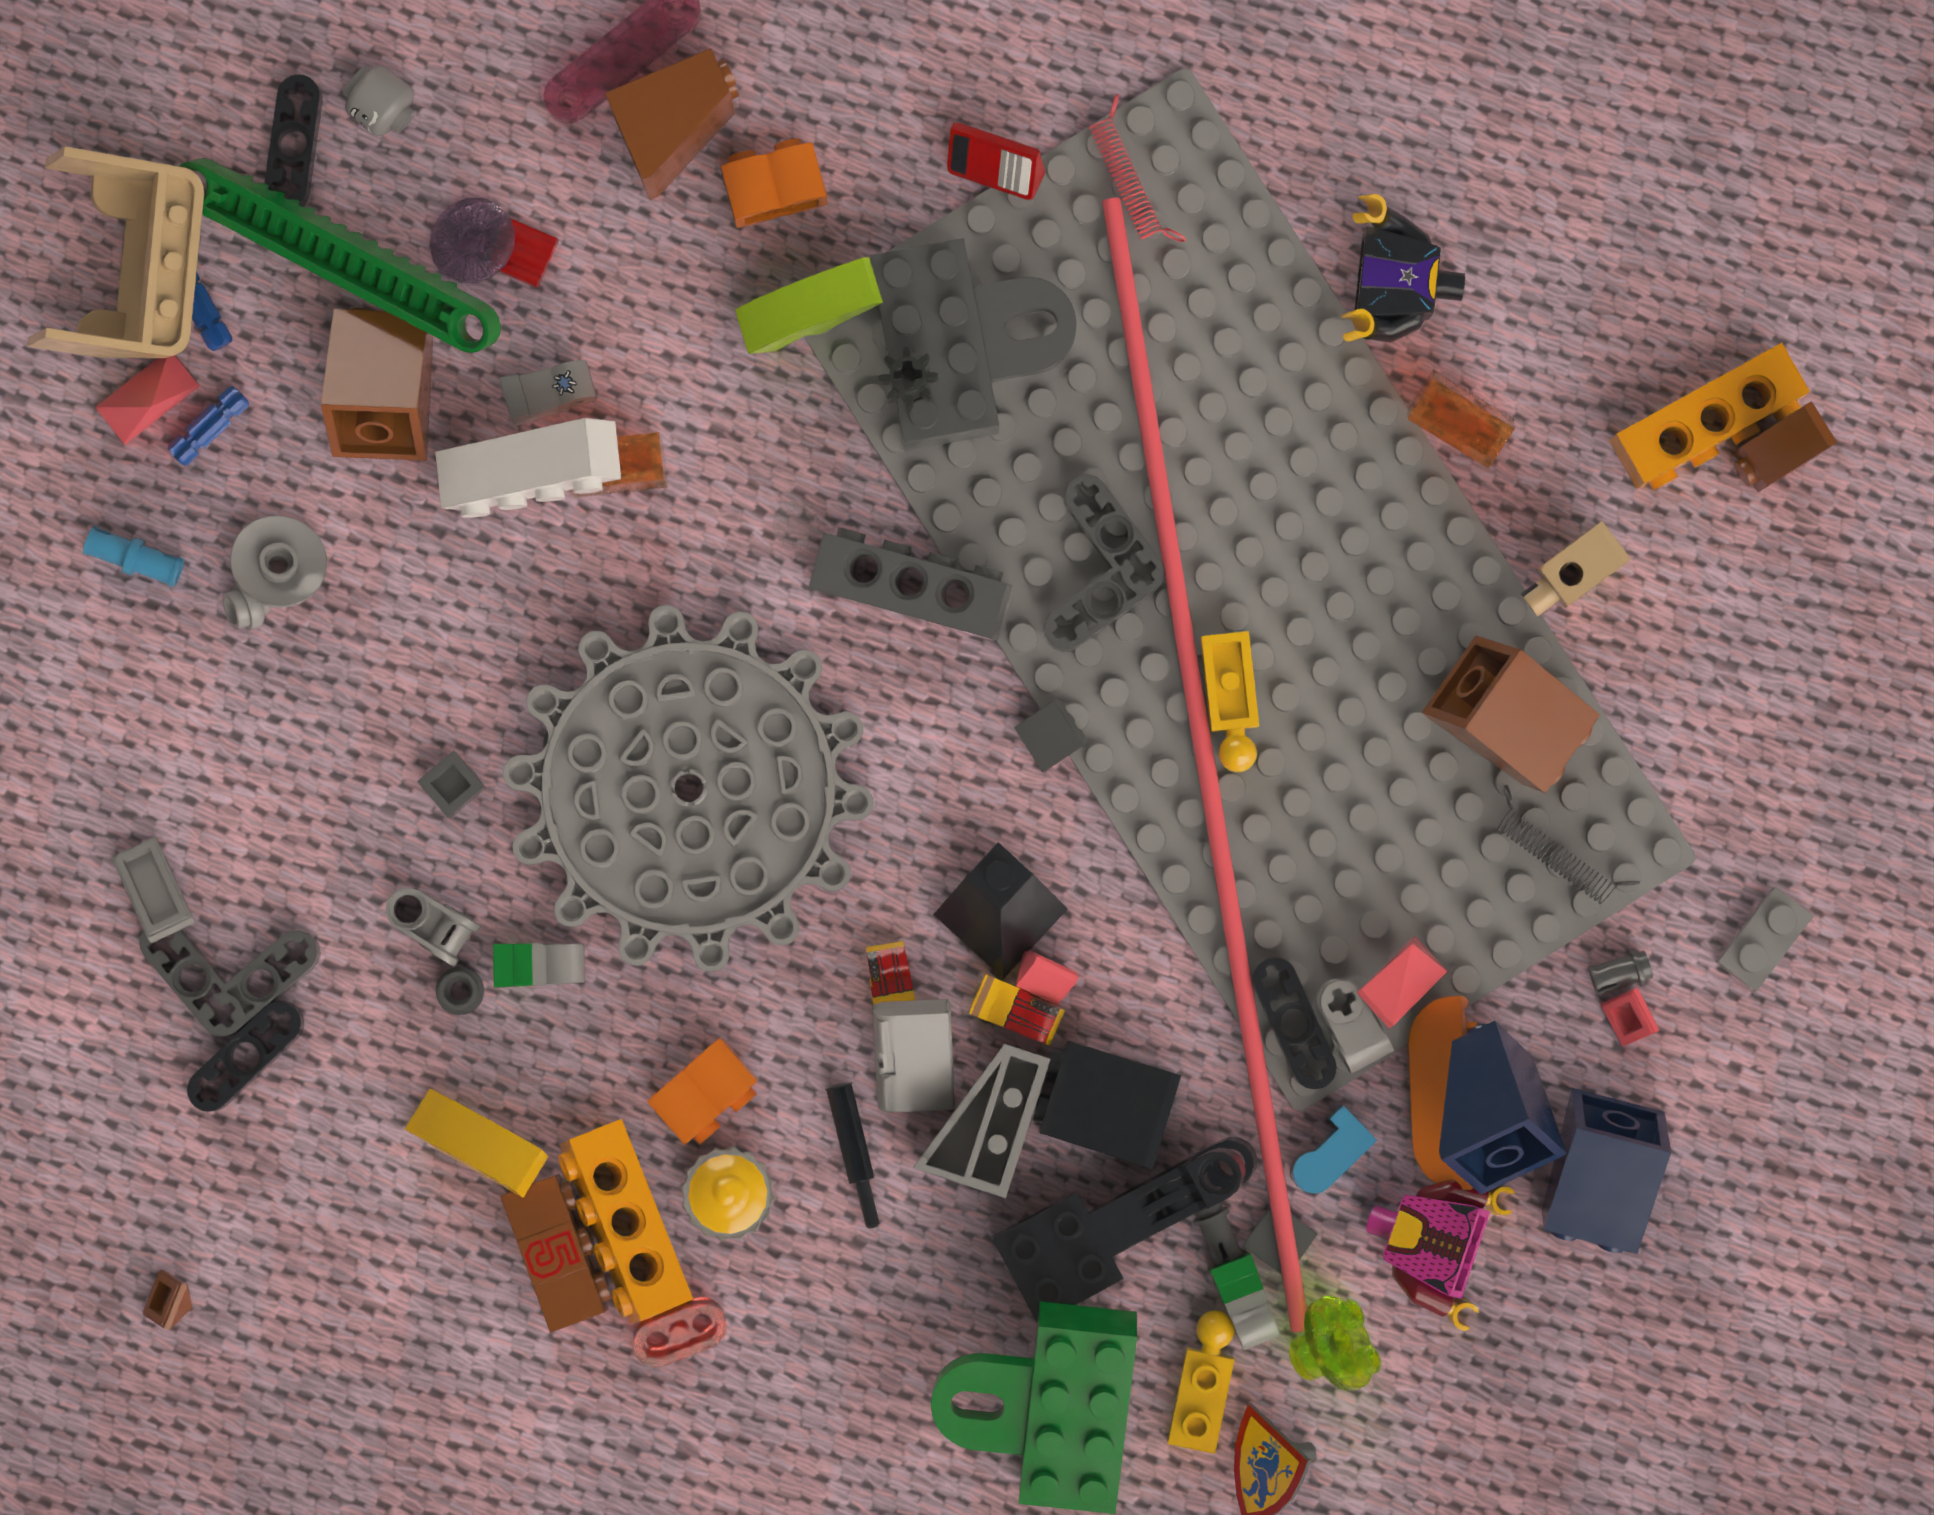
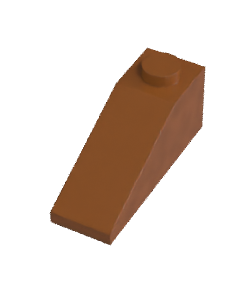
M1811 401L1733 452L1738 459L1734 462V467L1746 486L1754 485L1757 492H1760L1807 464L1838 442Z

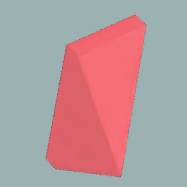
M175 355L169 358H157L95 408L126 445L200 386Z
M1414 936L1357 994L1390 1029L1448 971Z

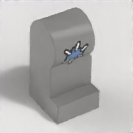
M585 360L565 362L551 368L518 375L517 373L499 378L509 415L515 426L566 412L570 408L584 405L597 399L589 367Z

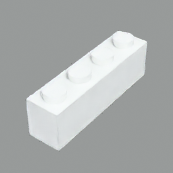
M582 418L435 452L441 508L461 510V516L465 518L490 515V507L497 505L498 509L501 510L527 507V499L534 497L539 502L561 500L565 498L564 491L573 489L574 493L578 494L599 492L603 490L602 483L621 479L615 421Z

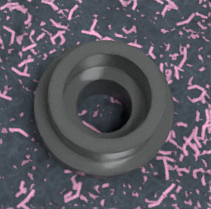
M451 968L439 978L436 985V997L441 1007L447 1012L455 1015H465L473 1012L481 1004L484 997V984L480 976L469 968ZM462 981L468 985L469 994L464 1000H457L452 995V988L457 982Z

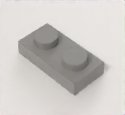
M1772 887L1717 959L1716 963L1753 992L1757 991L1814 915L1778 887Z

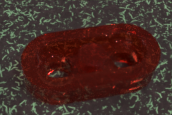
M697 1297L640 1321L633 1331L634 1353L645 1365L662 1367L712 1348L723 1339L726 1333L725 1312L715 1300L707 1297ZM699 1314H705L710 1317L709 1323L705 1326L696 1325L693 1319ZM653 1332H661L666 1336L658 1344L648 1340L649 1335Z

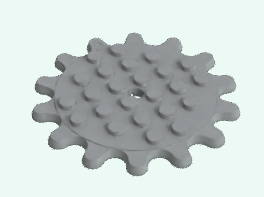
M662 605L652 611L648 624V640L640 649L635 651L622 650L616 646L606 633L601 631L588 632L581 638L578 649L587 670L586 680L583 685L575 691L566 692L548 684H541L534 687L528 693L526 699L527 708L531 715L546 726L549 735L548 743L538 754L517 755L510 758L504 765L503 778L510 788L533 794L540 802L541 816L534 826L523 830L515 837L512 847L515 857L523 864L534 865L545 861H553L565 869L567 886L554 905L555 917L562 925L572 928L577 927L594 914L608 913L618 919L621 925L622 934L618 950L621 958L626 963L635 966L645 964L653 956L655 948L661 939L676 935L683 937L689 942L695 963L700 969L706 972H716L721 970L729 959L728 943L735 929L745 925L755 926L763 932L771 943L776 945L790 944L797 938L799 933V923L791 908V897L795 890L802 885L813 884L828 891H839L849 883L851 869L848 863L830 848L829 833L838 822L845 820L857 821L866 818L873 809L874 801L872 794L865 787L842 781L837 775L835 761L839 753L844 749L859 742L864 729L860 718L852 712L844 711L833 715H823L811 706L809 692L822 672V662L816 653L811 650H799L780 664H770L764 662L756 652L755 642L758 636V624L755 618L747 612L739 611L732 613L726 618L717 637L710 641H699L688 634L683 615L676 607ZM693 775L701 781L703 792L697 800L685 802L677 797L675 784L682 776Z

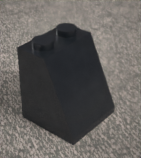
M1068 1040L1064 1049L1055 1047L1047 1071V1075L1055 1077L1050 1095L1040 1094L1032 1120L1041 1123L1038 1132L1153 1169L1182 1075Z

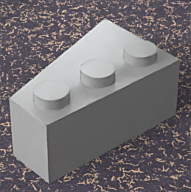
M1003 1044L913 1168L1006 1198L1051 1059Z

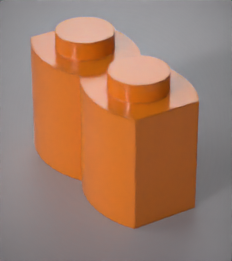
M788 139L774 145L775 151L768 154L756 155L754 150H747L735 153L728 158L729 163L721 166V172L736 228L759 224L781 216L792 215L827 205V194L812 142L802 144L801 139Z
M721 1036L647 1102L684 1145L692 1138L700 1145L721 1127L715 1119L729 1106L737 1113L757 1095L752 1086L759 1079Z

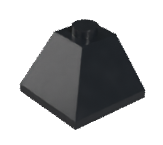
M998 842L933 915L1004 979L1022 960L1024 952L1031 950L1068 908Z

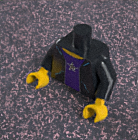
M1379 194L1359 195L1358 199L1366 203L1368 211L1367 213H1353V221L1359 224L1371 223L1373 227L1367 226L1362 235L1354 311L1342 314V319L1347 318L1353 322L1355 331L1343 334V339L1350 342L1364 338L1390 343L1419 330L1424 321L1429 320L1433 315L1436 298L1462 301L1465 273L1439 270L1441 248L1432 244L1427 233L1405 216L1387 207L1384 198Z

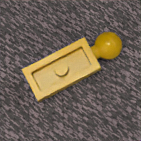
M1249 631L1201 636L1200 642L1211 733L1226 731V738L1219 747V759L1226 769L1233 772H1243L1254 764L1257 757L1256 746L1249 737L1245 736V729L1258 728L1260 726Z
M1211 1310L1199 1318L1196 1333L1202 1343V1349L1186 1347L1167 1440L1169 1445L1212 1454L1216 1453L1235 1361L1233 1356L1220 1354L1221 1348L1231 1342L1235 1332L1229 1315L1222 1311Z

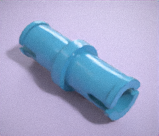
M95 525L90 529L83 547L84 555H90L120 566L125 574L133 576L136 572L168 584L173 588L179 580L185 559L181 557L177 558L145 546V540L135 537L132 541L99 529Z

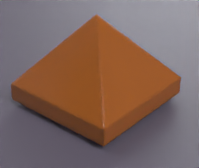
M160 1270L142 1312L143 1315L162 1328L170 1330L192 1307L188 1284L169 1272Z

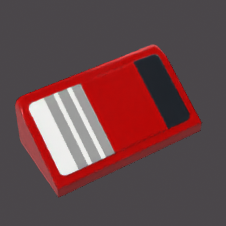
M953 122L950 128L947 169L950 174L1026 200L1034 198L1046 173L1039 149L959 122Z

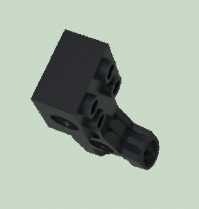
M1228 1137L1187 1157L1090 1211H1087L1078 1192L1074 1191L992 1236V1240L1037 1322L1040 1301L1077 1305L1123 1280L1124 1278L1112 1257L1189 1216L1230 1198L1240 1189L1241 1185L1253 1176L1257 1168L1258 1158L1255 1149L1248 1141L1239 1137ZM1230 1149L1236 1150L1241 1153V1155L1244 1157L1245 1166L1243 1160L1239 1157V1155L1231 1151ZM1219 1161L1227 1163L1232 1169L1233 1175L1225 1173L1221 1169Z

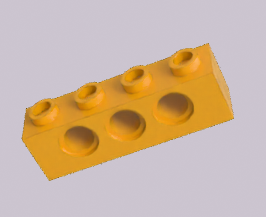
M1780 343L1613 436L1609 442L1635 488L1638 490L1650 484L1654 491L1678 478L1674 470L1677 467L1691 461L1694 468L1719 455L1720 453L1716 446L1732 438L1735 445H1738L1761 432L1757 423L1773 415L1776 422H1779L1800 409L1801 405L1798 401L1810 393V390L1783 343ZM1752 387L1760 392L1763 399L1760 409L1750 408L1744 403L1742 398L1743 388ZM1703 410H1712L1720 416L1722 427L1719 432L1709 431L1702 425L1701 413ZM1661 433H1672L1679 439L1681 444L1679 454L1671 455L1663 451L1659 443Z
M622 1119L559 1144L562 1151L558 1155L559 1166L565 1179L568 1182L574 1181L580 1196L576 1200L578 1214L586 1227L591 1225L598 1242V1244L593 1246L595 1257L600 1268L604 1272H610L616 1289L611 1291L612 1299L620 1316H627L629 1323L632 1324L693 1300ZM598 1165L607 1167L613 1174L614 1182L609 1191L601 1190L594 1182L593 1175ZM616 1210L623 1211L630 1217L631 1230L627 1236L617 1234L612 1227L611 1220ZM635 1255L643 1257L649 1265L648 1277L643 1282L636 1280L630 1273V1261Z

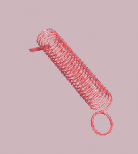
M1116 93L1109 117L1106 120L1093 124L1089 129L1096 128L1106 121H1111L1108 125L1091 132V134H1095L1108 126H1113L1111 129L1095 135L1093 139H1096L1115 130L1113 134L1097 140L1096 144L1106 141L1113 135H1118L1115 139L1098 146L1099 149L1111 144L1115 140H1120L1117 144L1100 151V153H1104L1117 145H1122L1119 149L1106 153L1102 158L1111 156L1119 150H1124L1121 154L1106 159L1104 163L1126 154L1124 158L1108 164L1107 168L1120 163L1124 159H1129L1126 163L1109 170V172H1113L1126 164H1131L1128 168L1111 175V177H1115L1128 169H1133L1130 173L1117 177L1113 182L1124 179L1130 174H1135L1132 178L1117 183L1115 187L1137 178L1135 182L1125 185L1117 191L1125 190L1133 184L1140 183L1137 187L1120 194V196H1124L1137 188H1142L1139 192L1122 199V201H1125L1139 193H1144L1141 197L1128 201L1124 206L1130 205L1141 198H1146L1143 202L1130 206L1126 211L1148 202L1145 207L1134 210L1128 215L1136 214L1144 208L1151 207L1148 211L1131 218V220H1135L1148 212H1153L1150 216L1133 223V225H1136L1150 217H1155L1152 221L1136 227L1135 230L1141 229L1152 222H1157L1154 226L1141 230L1137 235L1145 233L1153 227L1160 226L1156 231L1143 235L1139 239H1144L1155 232L1162 231L1164 235L1173 240L1185 242L1186 238L1172 229L1164 228L1159 230L1161 225H1157L1159 221L1155 220L1157 216L1153 215L1155 213L1151 210L1153 207L1148 206L1150 201H1146L1148 197L1144 196L1146 192L1142 191L1144 189L1140 186L1142 183L1137 182L1139 177H1135L1137 175L1136 172H1133L1135 168L1131 167L1133 164L1129 162L1130 158H1126L1128 156L1127 153H1124L1126 149L1122 148L1124 146L1123 143H1120L1122 140L1118 138L1119 134H1115L1117 130L1113 129L1115 125L1111 124L1113 121L1109 119L1110 117L1114 118L1119 94ZM1165 231L1174 233L1182 239L1176 238Z

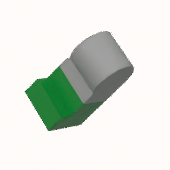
M493 944L494 988L585 983L584 944Z
M1245 1252L1231 1261L1229 1259L1225 1260L1223 1264L1207 1267L1226 1312L1233 1323L1235 1333L1243 1350L1280 1337L1267 1302L1268 1298L1249 1252Z

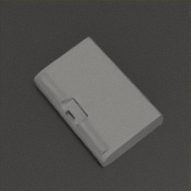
M948 999L893 1001L873 1005L878 1108L884 1112L953 1110L955 1099L950 1001Z

